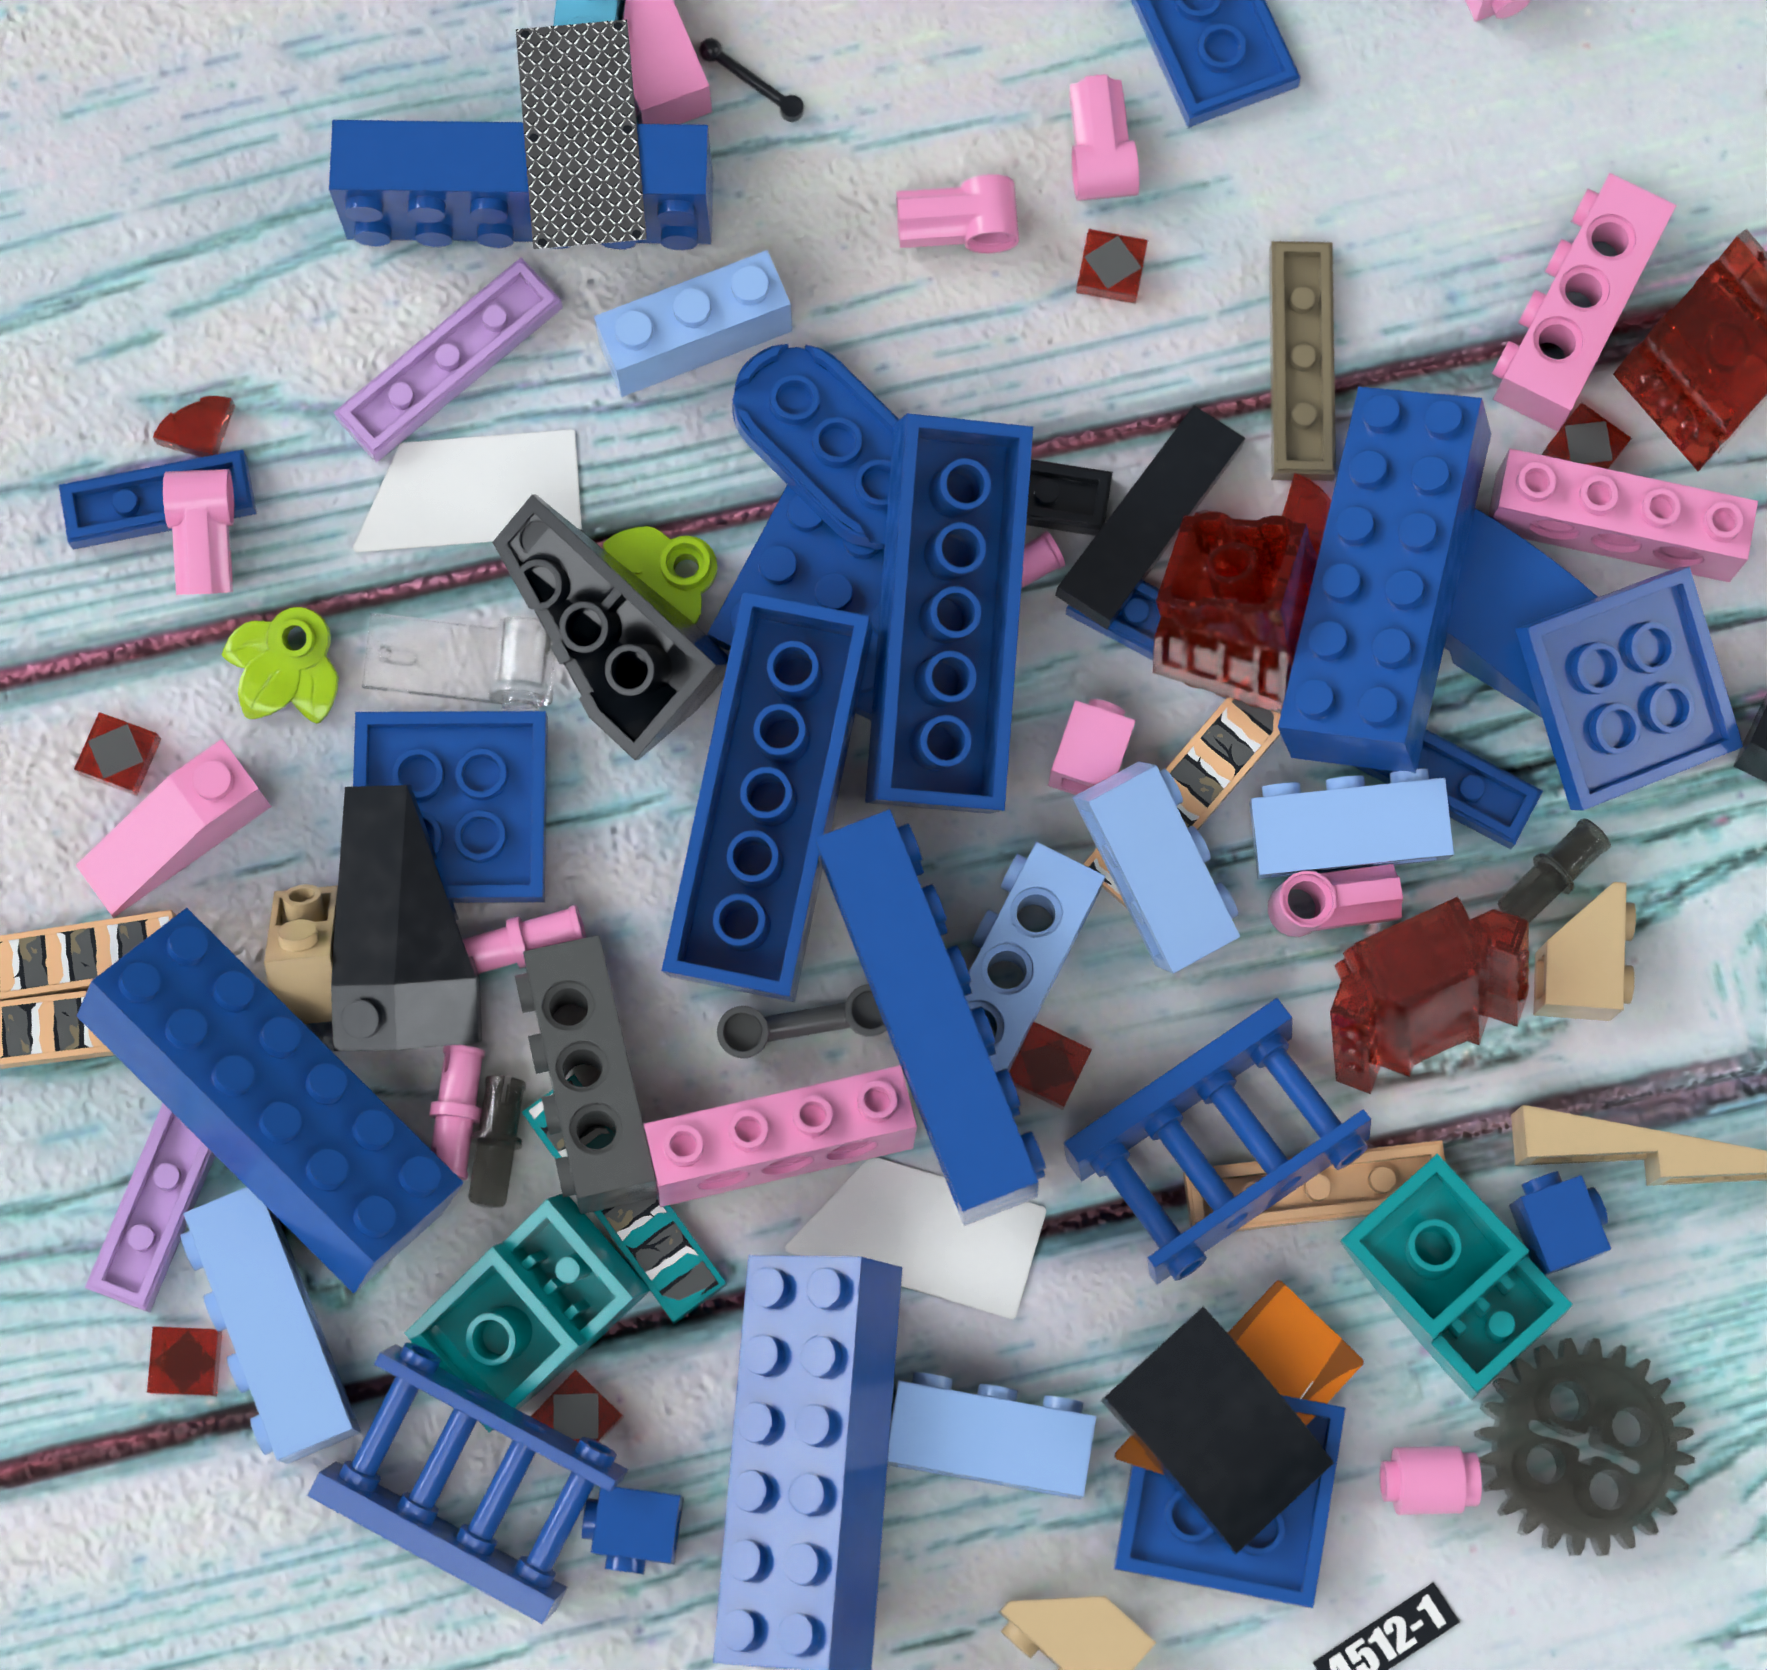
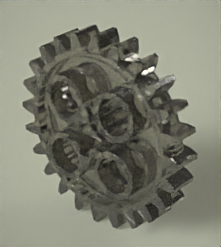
M1571 1338L1561 1340L1558 1347V1359L1554 1357L1545 1345L1534 1348V1360L1537 1368L1534 1369L1521 1358L1514 1360L1511 1363V1367L1518 1382L1514 1383L1501 1377L1495 1379L1492 1385L1504 1400L1502 1403L1484 1402L1480 1406V1410L1495 1421L1493 1427H1485L1474 1431L1475 1437L1492 1443V1452L1481 1455L1478 1459L1480 1466L1495 1467L1497 1476L1490 1479L1483 1486L1485 1492L1503 1489L1508 1497L1500 1505L1497 1513L1503 1516L1519 1510L1523 1517L1519 1523L1517 1533L1521 1536L1528 1535L1538 1526L1543 1528L1542 1548L1546 1550L1553 1549L1561 1537L1565 1536L1569 1556H1581L1587 1539L1590 1540L1597 1556L1609 1555L1611 1535H1613L1617 1543L1624 1550L1636 1547L1632 1527L1635 1526L1647 1536L1656 1535L1659 1529L1651 1513L1655 1511L1665 1516L1675 1515L1678 1510L1665 1495L1668 1491L1684 1492L1689 1490L1690 1485L1674 1473L1676 1467L1695 1463V1457L1677 1450V1442L1694 1435V1432L1690 1428L1674 1427L1672 1418L1679 1414L1686 1406L1684 1402L1665 1404L1661 1396L1671 1383L1669 1378L1661 1379L1651 1384L1645 1380L1651 1363L1649 1359H1642L1630 1368L1625 1366L1626 1346L1624 1345L1614 1347L1607 1358L1602 1357V1347L1599 1338L1587 1340L1582 1355L1578 1354L1576 1345ZM1556 1385L1568 1387L1577 1396L1579 1403L1578 1413L1571 1421L1560 1419L1551 1409L1549 1402L1550 1393ZM1620 1410L1629 1412L1639 1422L1641 1429L1640 1438L1633 1447L1623 1445L1614 1436L1612 1429L1613 1419ZM1536 1420L1547 1428L1558 1432V1434L1570 1438L1584 1435L1588 1432L1590 1434L1588 1444L1592 1448L1635 1461L1639 1465V1471L1633 1474L1601 1456L1590 1457L1580 1462L1578 1460L1580 1455L1579 1448L1565 1441L1544 1437L1532 1432L1529 1429V1422ZM1536 1446L1549 1451L1555 1459L1556 1472L1552 1480L1547 1484L1539 1483L1533 1479L1527 1469V1456L1531 1449ZM1599 1472L1607 1474L1617 1484L1618 1499L1609 1510L1602 1509L1596 1505L1590 1495V1482L1594 1475Z

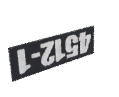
M1433 1582L1312 1663L1317 1670H1389L1460 1622Z

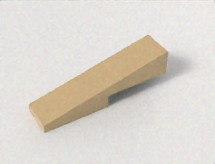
M1522 1105L1511 1114L1515 1166L1644 1160L1646 1186L1767 1181L1766 1150Z

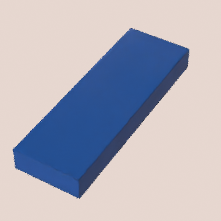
M244 450L60 484L59 491L68 544L74 550L172 531V528L169 529L167 527L163 504L164 473L169 471L229 469L234 490V518L257 514L248 460Z

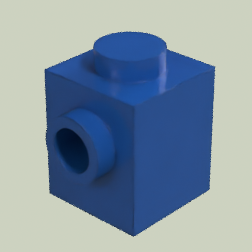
M1555 1171L1530 1180L1521 1185L1525 1196L1518 1198L1509 1205L1523 1243L1529 1250L1530 1260L1545 1276L1596 1258L1611 1250L1602 1227L1608 1223L1606 1208L1598 1191L1594 1187L1587 1189L1582 1175L1562 1181L1559 1172Z
M600 1487L599 1498H588L586 1501L581 1537L582 1539L592 1540V1554L606 1556L605 1569L644 1574L646 1561L675 1565L684 1498L681 1495L615 1487L609 1492Z

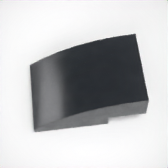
M1204 1306L1101 1400L1107 1409L1143 1447L1148 1458L1234 1554L1242 1550L1334 1464L1294 1410Z

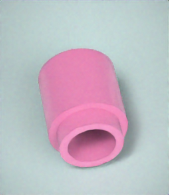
M1459 1446L1394 1447L1391 1461H1382L1380 1465L1382 1499L1384 1502H1393L1397 1515L1461 1514L1465 1507L1479 1506L1482 1480L1478 1456L1475 1452L1462 1453Z

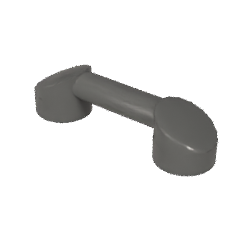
M869 984L856 988L849 995L845 1003L763 1016L758 1010L749 1006L731 1008L723 1014L718 1022L717 1038L723 1050L729 1055L736 1058H750L760 1053L766 1043L770 1041L851 1028L855 1033L864 1037H875L887 1030Z

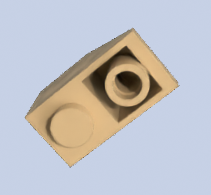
M1613 882L1549 938L1535 953L1533 1016L1611 1021L1624 1010V1004L1631 1003L1634 993L1635 975L1633 966L1625 965V941H1632L1636 926V908L1634 903L1626 902L1627 883Z
M304 884L284 891H274L264 958L269 990L304 1024L332 1021L331 978L338 885L317 887Z
M1106 1596L1008 1601L998 1612L1008 1621L1000 1631L1007 1639L1030 1659L1040 1650L1059 1668L1058 1670H1133L1156 1644L1150 1636Z

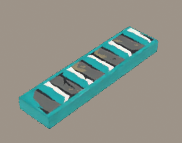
M575 1074L567 1079L572 1085L583 1087ZM551 1090L544 1096L552 1095L553 1090ZM540 1098L521 1113L554 1159L565 1157L567 1153L562 1133L549 1135L542 1099ZM595 1125L587 1128L581 1134L579 1140L588 1148L601 1149L613 1141L615 1133L606 1126ZM658 1196L593 1212L674 1324L727 1286L723 1277L670 1205L660 1207Z

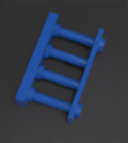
M1278 998L1272 1000L1063 1142L1067 1163L1080 1181H1084L1095 1172L1099 1177L1107 1176L1160 1248L1147 1257L1149 1275L1156 1285L1169 1276H1172L1175 1281L1187 1277L1206 1261L1207 1256L1204 1252L1329 1166L1333 1165L1336 1170H1340L1358 1159L1368 1148L1365 1142L1370 1139L1371 1118L1366 1111L1362 1109L1341 1123L1287 1053L1289 1048L1288 1041L1292 1039L1293 1017ZM1254 1064L1258 1068L1266 1067L1320 1137L1319 1140L1290 1160H1288L1234 1089L1237 1082L1235 1077ZM1201 1100L1205 1104L1213 1103L1267 1174L1236 1197L1180 1124L1184 1118L1182 1113ZM1148 1136L1153 1141L1161 1140L1213 1210L1210 1215L1182 1234L1127 1161L1130 1156L1128 1150Z
M406 1342L403 1348L395 1344L380 1352L374 1365L396 1376L353 1461H345L343 1465L336 1461L321 1470L307 1496L543 1625L556 1612L568 1589L567 1586L554 1580L556 1572L552 1568L594 1485L596 1484L611 1492L623 1481L628 1469L614 1462L617 1454L606 1445L587 1437H581L580 1441L577 1442L439 1368L441 1359L424 1347ZM420 1389L454 1409L412 1492H404L402 1496H399L379 1485L381 1477L377 1474V1471ZM477 1421L509 1437L512 1439V1442L470 1524H462L458 1528L437 1516L439 1509L435 1503ZM538 1453L570 1470L571 1473L528 1556H521L517 1560L495 1548L498 1542L493 1536L535 1454Z

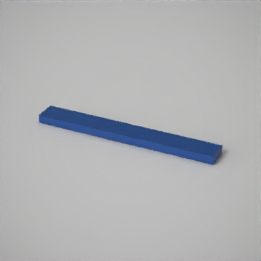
M1145 581L1141 583L1108 629L1094 622L1069 604L1066 608L1065 614L1225 699L1247 675L1280 704L1283 705L1294 659ZM1426 729L1417 769H1428L1429 779L1445 778L1450 818L1512 849L1543 790ZM1353 766L1386 784L1391 783L1390 773L1395 772Z

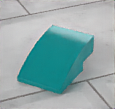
M1438 1154L1340 1241L1344 1249L1393 1312L1471 1400L1557 1323L1573 1306L1562 1292L1527 1257L1529 1253L1527 1247Z
M559 1194L546 1199L502 1243L492 1246L404 1334L413 1344L424 1347L436 1354L441 1359L439 1368L519 1410L613 1327L650 1292V1289L585 1214L580 1215L579 1207L570 1196L563 1198V1195ZM481 1423L488 1433L494 1430Z

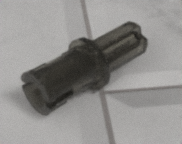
M1586 818L1580 819L1576 826L1547 854L1539 852L1533 858L1534 866L1498 900L1497 905L1501 914L1516 927H1526L1560 893L1569 894L1575 888L1573 881L1602 853L1611 847L1608 837L1592 821Z
M492 1075L485 1077V1092L479 1130L471 1133L470 1140L476 1144L468 1198L470 1203L484 1208H502L507 1203L515 1150L521 1149L523 1144L522 1139L517 1137L523 1095L527 1084L523 1080L513 1077L510 1079V1084H507L504 1103L501 1102L505 1076Z

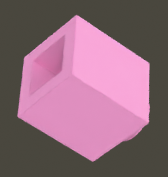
M1091 699L1088 704L1075 700L1051 769L1048 786L1077 795L1118 773L1136 720L1125 717L1124 709L1104 700Z

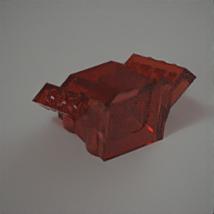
M1747 229L1735 237L1722 255L1710 264L1698 278L1691 290L1673 309L1671 308L1658 321L1645 339L1632 349L1613 373L1616 379L1698 472L1726 446L1767 400V252Z
M1209 510L1195 512L1194 516L1184 515L1156 599L1161 618L1154 636L1152 673L1183 682L1185 685L1193 688H1202L1214 692L1216 695L1224 698H1233L1245 702L1252 707L1264 708L1281 714L1320 551V545L1311 543L1307 524L1294 523L1289 518L1279 515L1266 516L1259 520L1235 519L1223 512Z
M1455 897L1360 940L1344 951V959L1334 965L1341 982L1330 1010L1336 1081L1371 1094L1381 1066L1410 1077L1414 1065L1466 1041L1480 1045L1488 1017L1518 1027L1529 991V921L1496 909L1470 919L1461 899Z

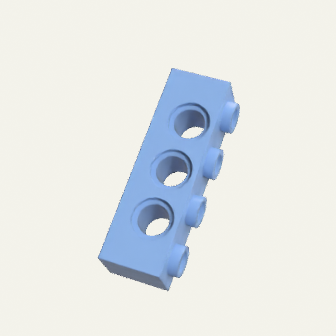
M1038 842L1035 843L1028 858L1019 854L1015 856L1000 887L1010 892L1000 913L997 914L988 909L972 940V944L981 948L971 969L968 970L971 978L969 985L972 994L965 996L970 1010L982 1006L988 1021L995 1030L996 1044H994L996 1054L989 1057L995 1072L1005 1068L1009 1072L1102 889L1105 875ZM1037 905L1049 912L1053 923L1042 932H1031L1020 925L1017 919L1018 912L1026 906ZM1000 961L1013 962L1022 970L1024 980L1015 988H1000L990 980L988 976L989 968Z

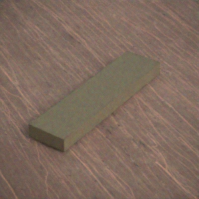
M1271 241L1269 248L1271 480L1333 481L1336 475L1333 242Z

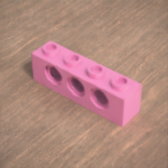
M1609 173L1599 193L1587 189L1571 220L1572 223L1581 227L1574 243L1572 244L1561 239L1545 270V273L1555 277L1547 295L1538 290L1534 291L1518 322L1529 328L1521 345L1519 346L1508 341L1492 372V375L1502 379L1493 400L1558 432L1561 430L1676 207L1675 204ZM1605 242L1615 249L1618 256H1604L1594 248L1592 243ZM1578 292L1589 299L1592 307L1581 308L1575 306L1568 300L1566 293ZM1539 344H1556L1563 350L1566 358L1553 359L1546 356L1540 349Z
M1509 448L1496 473L1488 516L1523 539L1668 570L1690 567L1692 575L1730 583L1748 560L1758 501Z
M901 1065L644 1124L660 1207L910 1150L914 1147L917 1129Z

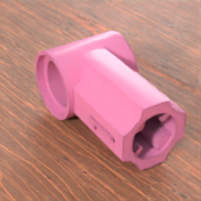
M1106 74L1086 76L1078 83L1070 84L1069 99L1075 145L1072 146V175L1076 200L1138 196V156L1135 141L1128 138L1122 81L1112 79Z
M994 174L980 175L966 180L959 188L896 191L900 248L964 244L972 252L997 253L1009 250L1019 242L1015 183L1007 176Z
M230 470L165 472L163 477V504L166 524L169 529L172 528L176 595L233 592L229 526L234 524L235 508Z
M1394 864L1324 873L1301 871L1291 875L1272 892L1268 900V915L1273 926L1279 932L1290 937H1302L1311 934L1313 931L1398 921L1402 918L1403 901L1400 877L1395 871ZM1290 890H1302L1313 898L1315 914L1312 919H1302L1291 911L1288 904Z

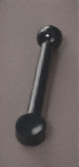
M706 38L701 42L699 54L703 60L718 62L780 107V114L784 120L795 122L803 116L804 104L800 97L796 95L784 96L724 53L718 40Z

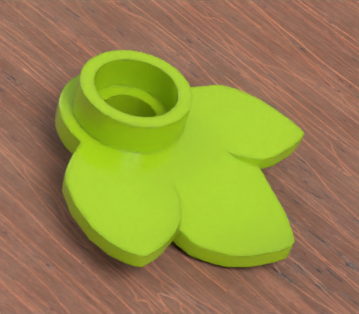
M650 526L623 530L612 535L603 543V549L696 625L702 610L701 594L712 586L718 570L715 553L705 541L694 536H679L670 539L659 530ZM683 560H691L698 565V570L691 577H681L675 572L677 564Z
M304 607L288 608L276 615L272 622L249 621L234 630L228 638L222 651V657L229 663L244 668L239 679L238 697L244 716L247 719L254 720L272 715L286 707L290 702L308 720L315 724L321 723L329 714L337 695L339 677L335 667L326 656L331 644V634L328 624L320 614ZM299 626L306 633V643L301 649L294 650L289 645L288 635L293 628Z

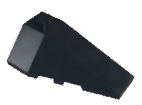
M532 494L492 542L528 608L534 609L553 644L550 648L560 665H565L582 697L579 700L588 717L634 760H639L696 712L724 680L729 658L728 654L690 619L536 494Z
M411 785L348 786L344 790L331 978L333 1051L406 1050L482 1042L480 976L473 956L469 957L456 923L459 917L452 899L448 900L435 865L437 856Z

